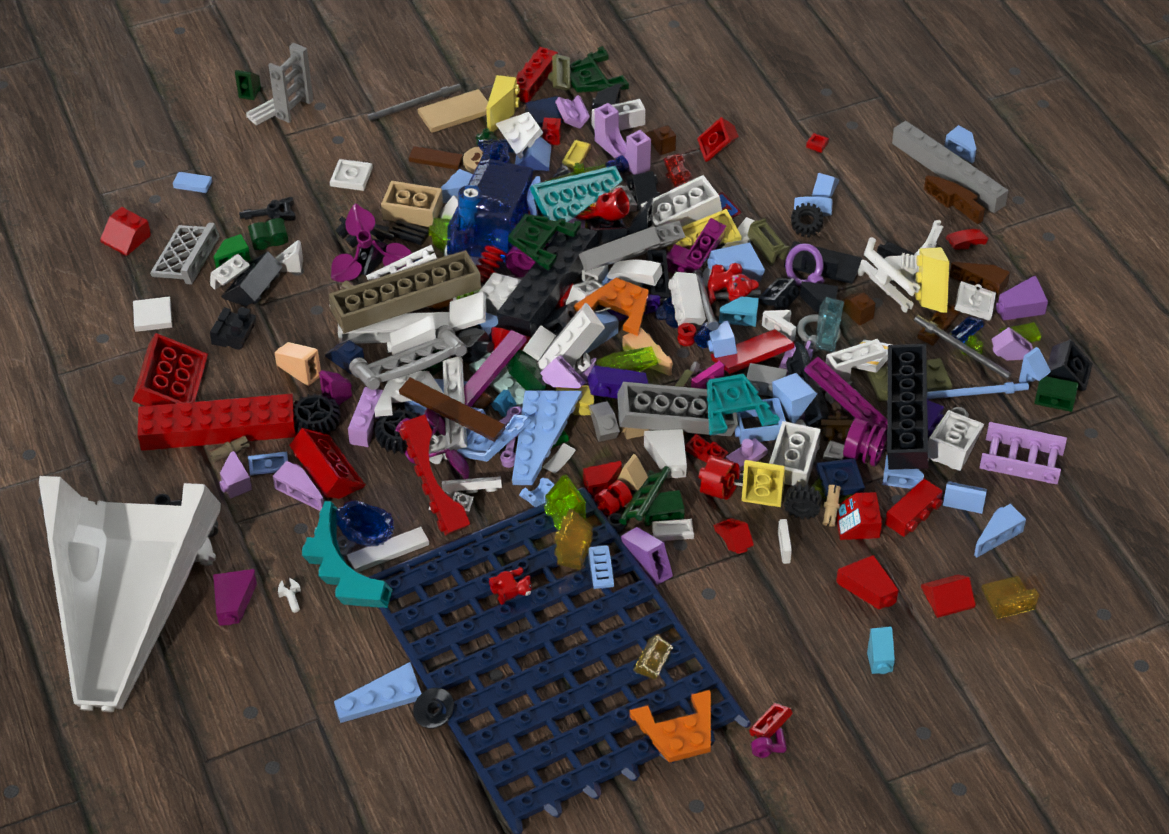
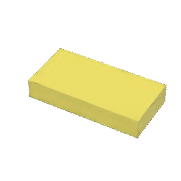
M575 140L562 161L564 166L578 170L589 153L591 144Z

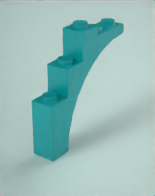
M324 501L323 508L319 513V522L314 531V538L307 537L302 547V556L310 564L320 565L318 576L326 584L337 585L335 597L343 605L388 608L392 588L385 581L363 576L346 564L337 540L339 509L331 501Z

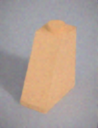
M287 342L275 352L276 365L305 385L310 386L320 378L319 372L321 368L317 349Z

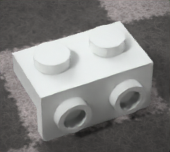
M239 254L235 255L211 272L210 286L215 290L221 285L224 286L247 270L249 263Z

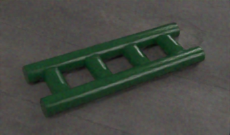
M664 466L662 471L654 473L652 470L647 472L648 478L640 489L635 492L619 520L622 525H625L631 518H636L638 521L644 518L670 472L668 466Z

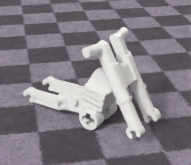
M940 220L934 221L932 230L921 248L936 247V241L943 229V226H940ZM871 237L868 240L864 256L878 270L866 260H861L857 274L863 276L866 272L869 278L881 287L887 295H890L899 303L903 312L907 313L908 308L911 310L914 303L898 291L895 286L890 284V281H896L911 296L915 292H919L920 286L916 282V272H919L916 257L919 255V250L915 255L909 256V254L905 255V253H902V256H888L884 259L873 250L876 239Z

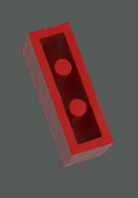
M926 479L921 480L887 511L885 525L903 537L909 532L912 533L921 521H925L934 509L937 510L941 506L943 491Z

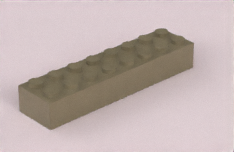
M464 250L330 293V309L343 333H347L481 289L480 272L467 251Z

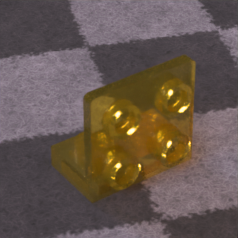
M1019 576L983 584L981 587L997 619L1035 610L1039 596L1035 588L1026 590Z

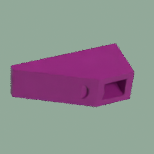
M710 218L684 258V261L700 269L709 258L711 251L716 250L725 236L726 225Z

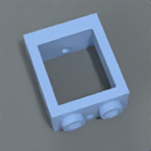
M779 398L762 400L769 404V409L774 415H778L780 418L778 424L744 429L741 418L757 417L756 410L737 412L738 425L734 432L735 436L739 437L740 444H742L744 439L752 440L756 438L759 442L777 440L782 421L786 422Z

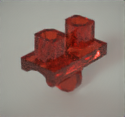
M678 153L663 159L668 170L665 176L666 178L671 177L675 188L690 181L692 175L690 170L685 169L683 165L685 161L683 154Z

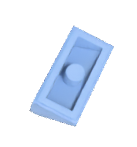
M279 452L248 456L250 476L276 473L288 461V453Z

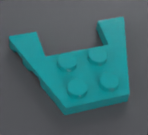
M744 374L708 380L707 400L710 435L726 433L728 427L723 418L725 414L755 409L762 426L778 424L780 421L778 415H774L769 409V404L766 401L763 402L758 396V391Z

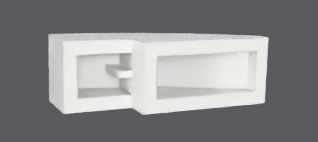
M624 260L614 263L607 278L615 279L617 277L637 286H640L642 283L655 286L663 272L661 263L646 260Z

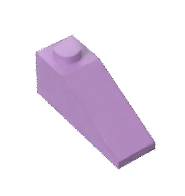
M286 461L273 475L276 490L319 511L323 508V496L299 465Z

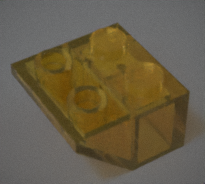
M569 509L567 515L562 517L561 530L555 534L554 543H557L555 556H557L558 565L581 570L593 540V527L573 509Z

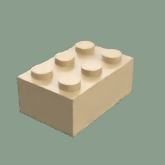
M391 181L381 203L383 220L395 222L399 220L409 224L434 228L443 205L442 189Z

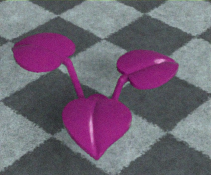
M355 203L347 215L345 225L347 232L351 236L357 237L356 254L354 259L350 254L345 253L335 257L331 265V279L337 282L352 281L360 275L362 266L357 262L360 248H369L373 245L382 255H385L383 258L384 266L412 254V252L400 243L388 244L386 252H384L371 237L370 232L375 227L374 216Z
M427 408L424 414L428 422L434 427L432 436L437 430L445 436V419ZM405 418L399 422L395 431L399 432L401 424L410 419ZM444 449L429 454L430 458L445 453L448 461L464 479L469 478V465L457 450L453 449L450 451L449 449ZM406 450V451H405L406 457L408 458V460H409L410 462H412V463L415 464L414 459H413V458L411 459V458L409 457V455H408V453H407V450Z

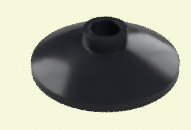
M428 689L415 701L413 707L414 718L424 728H439L452 717L454 700L449 692L444 689ZM437 699L441 700L446 707L445 714L442 713L443 706Z

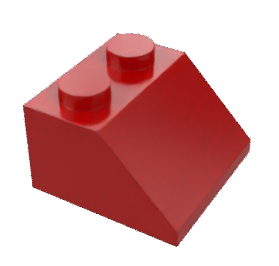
M120 207L109 216L100 241L128 256L151 236L148 220Z

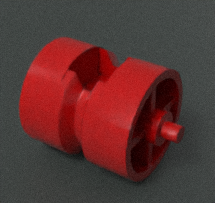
M616 480L607 489L597 493L594 499L598 504L597 508L602 510L606 516H609L630 503L632 494L628 486L622 481Z

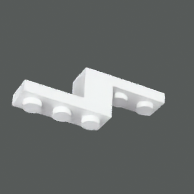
M875 339L827 354L826 364L843 380L848 382L850 381L852 367L886 356V350L879 340Z

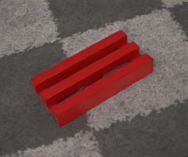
M774 703L749 729L750 735L753 737L756 735L757 738H770L793 714L791 708Z

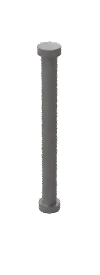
M694 270L692 273L697 276L702 304L708 320V329L711 331L717 330L719 323L715 320L702 280V271Z

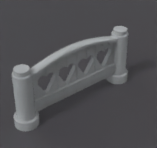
M442 325L436 330V339L371 364H368L363 358H355L351 361L349 370L367 388L375 390L381 382L421 371L454 354L456 356H463L467 352V347L455 335V331L450 326ZM436 349H441V350H443V351H438L437 353L432 354L433 351L436 350ZM418 356H427L419 360H415ZM402 362L409 363L401 367H398V365ZM390 369V371L380 374L382 370Z

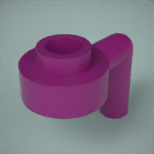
M779 728L775 732L777 744H773L772 740L767 737L753 740L751 743L753 755L759 758H766L772 752H786L787 748L783 729Z

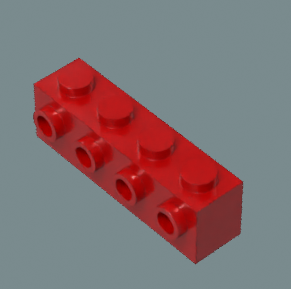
M540 47L533 53L529 62H526L524 68L518 72L516 80L519 85V94L517 97L520 98V101L530 102L545 83L549 73L553 71L552 56L558 54V52Z

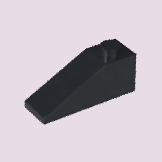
M650 198L632 220L630 226L627 227V236L653 227V199Z
M648 250L646 261L661 263L663 272L655 286L649 285L650 294L658 295L660 298H670L666 250Z

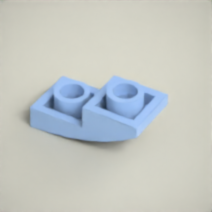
M795 198V210L797 205L801 207V203H804L807 206L808 202L810 206L815 204L816 208L819 207L823 216L832 215V198Z

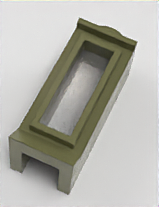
M766 219L751 223L747 236L770 265L774 264L777 255L782 261L785 260L790 246H785L767 224Z

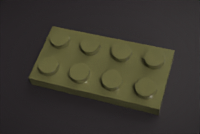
M941 358L927 360V392L951 390L952 384ZM888 366L881 367L877 373L868 371V377L878 402L887 401Z

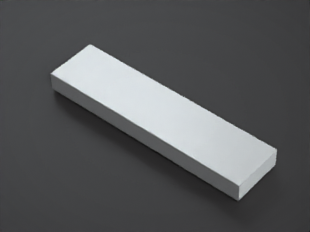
M418 527L347 555V559L352 569L358 573L428 546L429 540L423 529Z

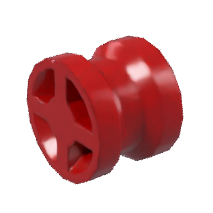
M691 323L681 324L678 327V343L682 346L693 345L696 341V327Z

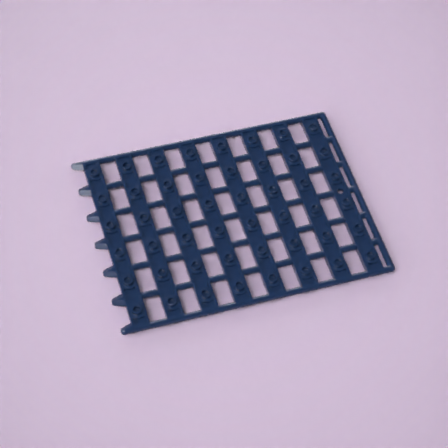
M581 487L538 507L531 508L368 577L383 580L403 571L404 573L385 580L392 588L390 601L416 591L421 599V602L393 614L389 608L379 607L426 688L448 690L468 680L475 687L476 692L454 701V712L447 723L513 834H521L523 831L521 821L534 814L546 810L553 817L559 818L562 814L560 802L581 792H585L593 799H599L601 796L599 784L620 774H624L632 781H637L640 775L639 765L658 756L665 759L653 745L649 736L622 748L613 737V735L638 724L630 717V710L649 706L652 717L680 705L686 715L695 714V711L688 702L691 700V695L717 688L725 700L711 706V746L715 742L714 730L733 721H736L745 728L751 725L749 718L634 555L624 545L621 537L608 522L605 514L597 508L598 504L585 487ZM582 496V498H580V499H577V500H575V501H573V502H570V503H568V504H566V505H563V506H561V507H558V508H556V509L554 508V507H556V506H559V505H561V504H563V503H566V502H568V501H571V500H573V499H575V498H578V497ZM544 511H547V513H544V514H542V515H539V516H537V517H535V518H532V519H530V520H528V521H525V522H523V523H519V522H521V521H523V520H525V519H528V518L533 517V516H535V515H537V514H540V513H542V512H544ZM593 515H596L601 525L576 536L567 527ZM512 525V527L509 528V529H506V530H504V531H501V532H499V533H497V534H494V535H492V536H490V537H487V538H485V539L483 538V537H485V536H487V535H490V534H492V533H495V532H497V531H499V530H502V529H504V528L509 527V526ZM558 530L565 536L566 540L541 551H538L532 542ZM473 541H476L475 543H473V544H471V545H468V546H466V547H464V548H461V549H459V550H456V551H454V552H452V553H449V554L447 553V552L452 551V550H454V549H457V548H459V547H461V546H464V545H466V544H468V543H471V542H473ZM614 542L621 552L610 557L613 579L634 570L641 581L616 592H612L609 587L600 588L605 595L604 597L576 608L570 597L593 588L589 557L587 556L589 547L605 546ZM522 545L526 546L531 555L502 567L496 556ZM486 547H487V548H489L490 550H489V551H484L483 548H486ZM440 556V558H437V559H435V560H433V561H430V562H428V563H426V564H423V565L418 566V567H416V568H414V569H411V567H414V566L419 565V564H421V563H423V562H426V561H428V560H430V559H433V558H435V557ZM579 557L586 568L557 580L551 569ZM487 560L495 569L468 582L464 580L460 573ZM522 567L523 573L518 577H514L517 583L528 575L532 578L541 573H544L550 582L532 590L528 596L517 595L512 600L505 602V604H500L486 611L483 610L478 600L493 594L490 590L489 578L496 577L503 571L516 570ZM453 576L458 586L430 598L423 589V587ZM608 577L597 578V580L608 579ZM655 599L661 610L634 622L631 620L626 612L627 610ZM561 601L564 603L569 612L543 624H540L534 616V613ZM469 604L477 614L449 627L446 626L441 616ZM618 614L625 626L596 638L590 626ZM526 617L532 628L503 641L497 629ZM432 620L440 630L412 643H409L404 635V632ZM675 628L682 639L653 652L646 640ZM582 630L589 642L559 654L553 643ZM489 633L495 645L465 657L459 646ZM638 644L641 647L645 656L616 668L610 659V656ZM543 647L547 649L552 657L551 659L524 671L516 662V659ZM449 650L453 651L458 661L429 674L427 673L422 662ZM696 658L703 669L674 682L667 670ZM602 660L609 672L579 685L572 673ZM508 663L515 675L488 687L483 686L478 676ZM659 674L667 686L637 699L630 687ZM565 677L572 689L542 702L535 690ZM622 691L630 703L600 716L592 704ZM527 694L534 706L504 719L497 707ZM437 699L443 706L442 713L445 714L446 707L441 700ZM585 708L592 720L562 733L555 721ZM487 711L491 713L496 723L465 736L458 725ZM547 725L554 737L523 751L517 738ZM602 740H606L613 752L586 765H582L575 753ZM509 743L516 755L485 769L478 756ZM567 757L575 770L544 784L536 771ZM529 775L536 788L505 802L497 789Z

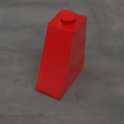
M874 555L838 569L836 580L838 585L878 610L884 607H891L897 603L899 590Z

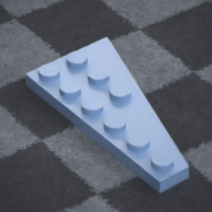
M525 391L521 415L528 416L531 422L518 435L512 476L513 485H533L542 469L544 460L551 453L550 450L553 444H556L564 430L567 419L574 412L576 403L582 398V391Z

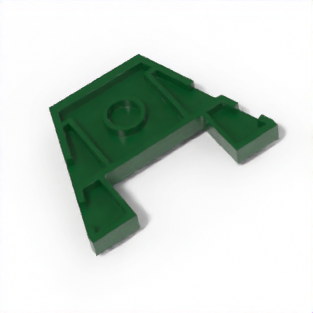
M603 46L599 47L597 52L587 54V57L583 60L578 59L570 64V83L577 93L602 91L616 84H621V90L629 89V83L623 75L606 79L596 63L609 60V54Z
M525 214L509 234L508 241L546 270H550L556 262L557 255L547 252L543 248L556 231L574 237L581 228V222L568 223L566 219L553 221L548 220V217Z

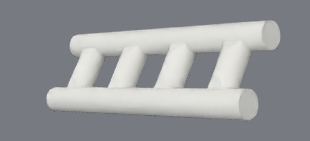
M429 245L366 275L368 281H371L389 272L392 274L436 260L437 257L435 253L429 254L434 251L432 245ZM423 257L422 259L413 263L414 260Z

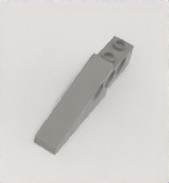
M675 221L658 227L653 226L580 253L579 257L585 271H589L643 255L648 250H656L676 244L686 236L680 222Z

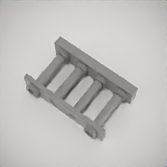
M292 43L289 46L291 57L280 67L272 63L269 64L275 114L277 118L288 123L291 122L290 110L300 101L308 104L314 101L307 48L296 43ZM292 65V71L285 76V71ZM294 78V84L287 89V84ZM295 92L296 96L289 102L288 98Z

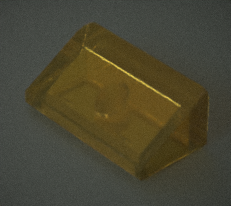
M656 634L647 642L633 671L656 679L673 646Z

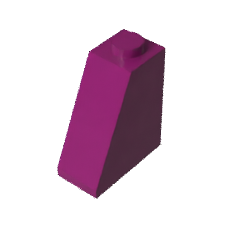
M254 569L213 575L216 614L219 626L240 623L257 585Z

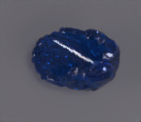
M354 500L346 502L344 506L336 511V521L341 532L348 540L356 544L366 545L367 547L379 546L392 537L394 520L391 517L392 514L384 509Z

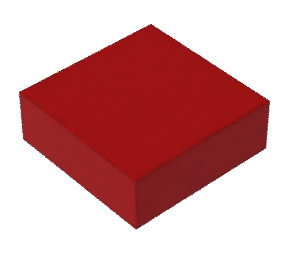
M813 133L806 142V148L822 153L829 143V138Z

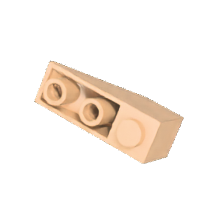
M640 328L638 336L631 333L623 336L622 349L633 361L666 375H672V359L666 356L662 348L652 340L649 333Z

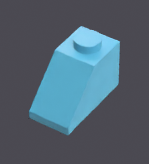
M739 297L720 307L719 323L728 321L729 324L756 327L759 298Z
M892 627L872 628L870 630L867 656L872 674L893 672L895 657Z

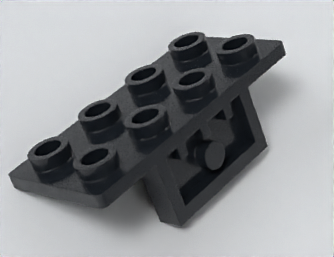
M794 241L790 251L793 247L803 243ZM816 247L823 258L822 277L850 284L854 283L862 257ZM801 251L794 257L793 270L809 274L815 272L816 260L809 251Z

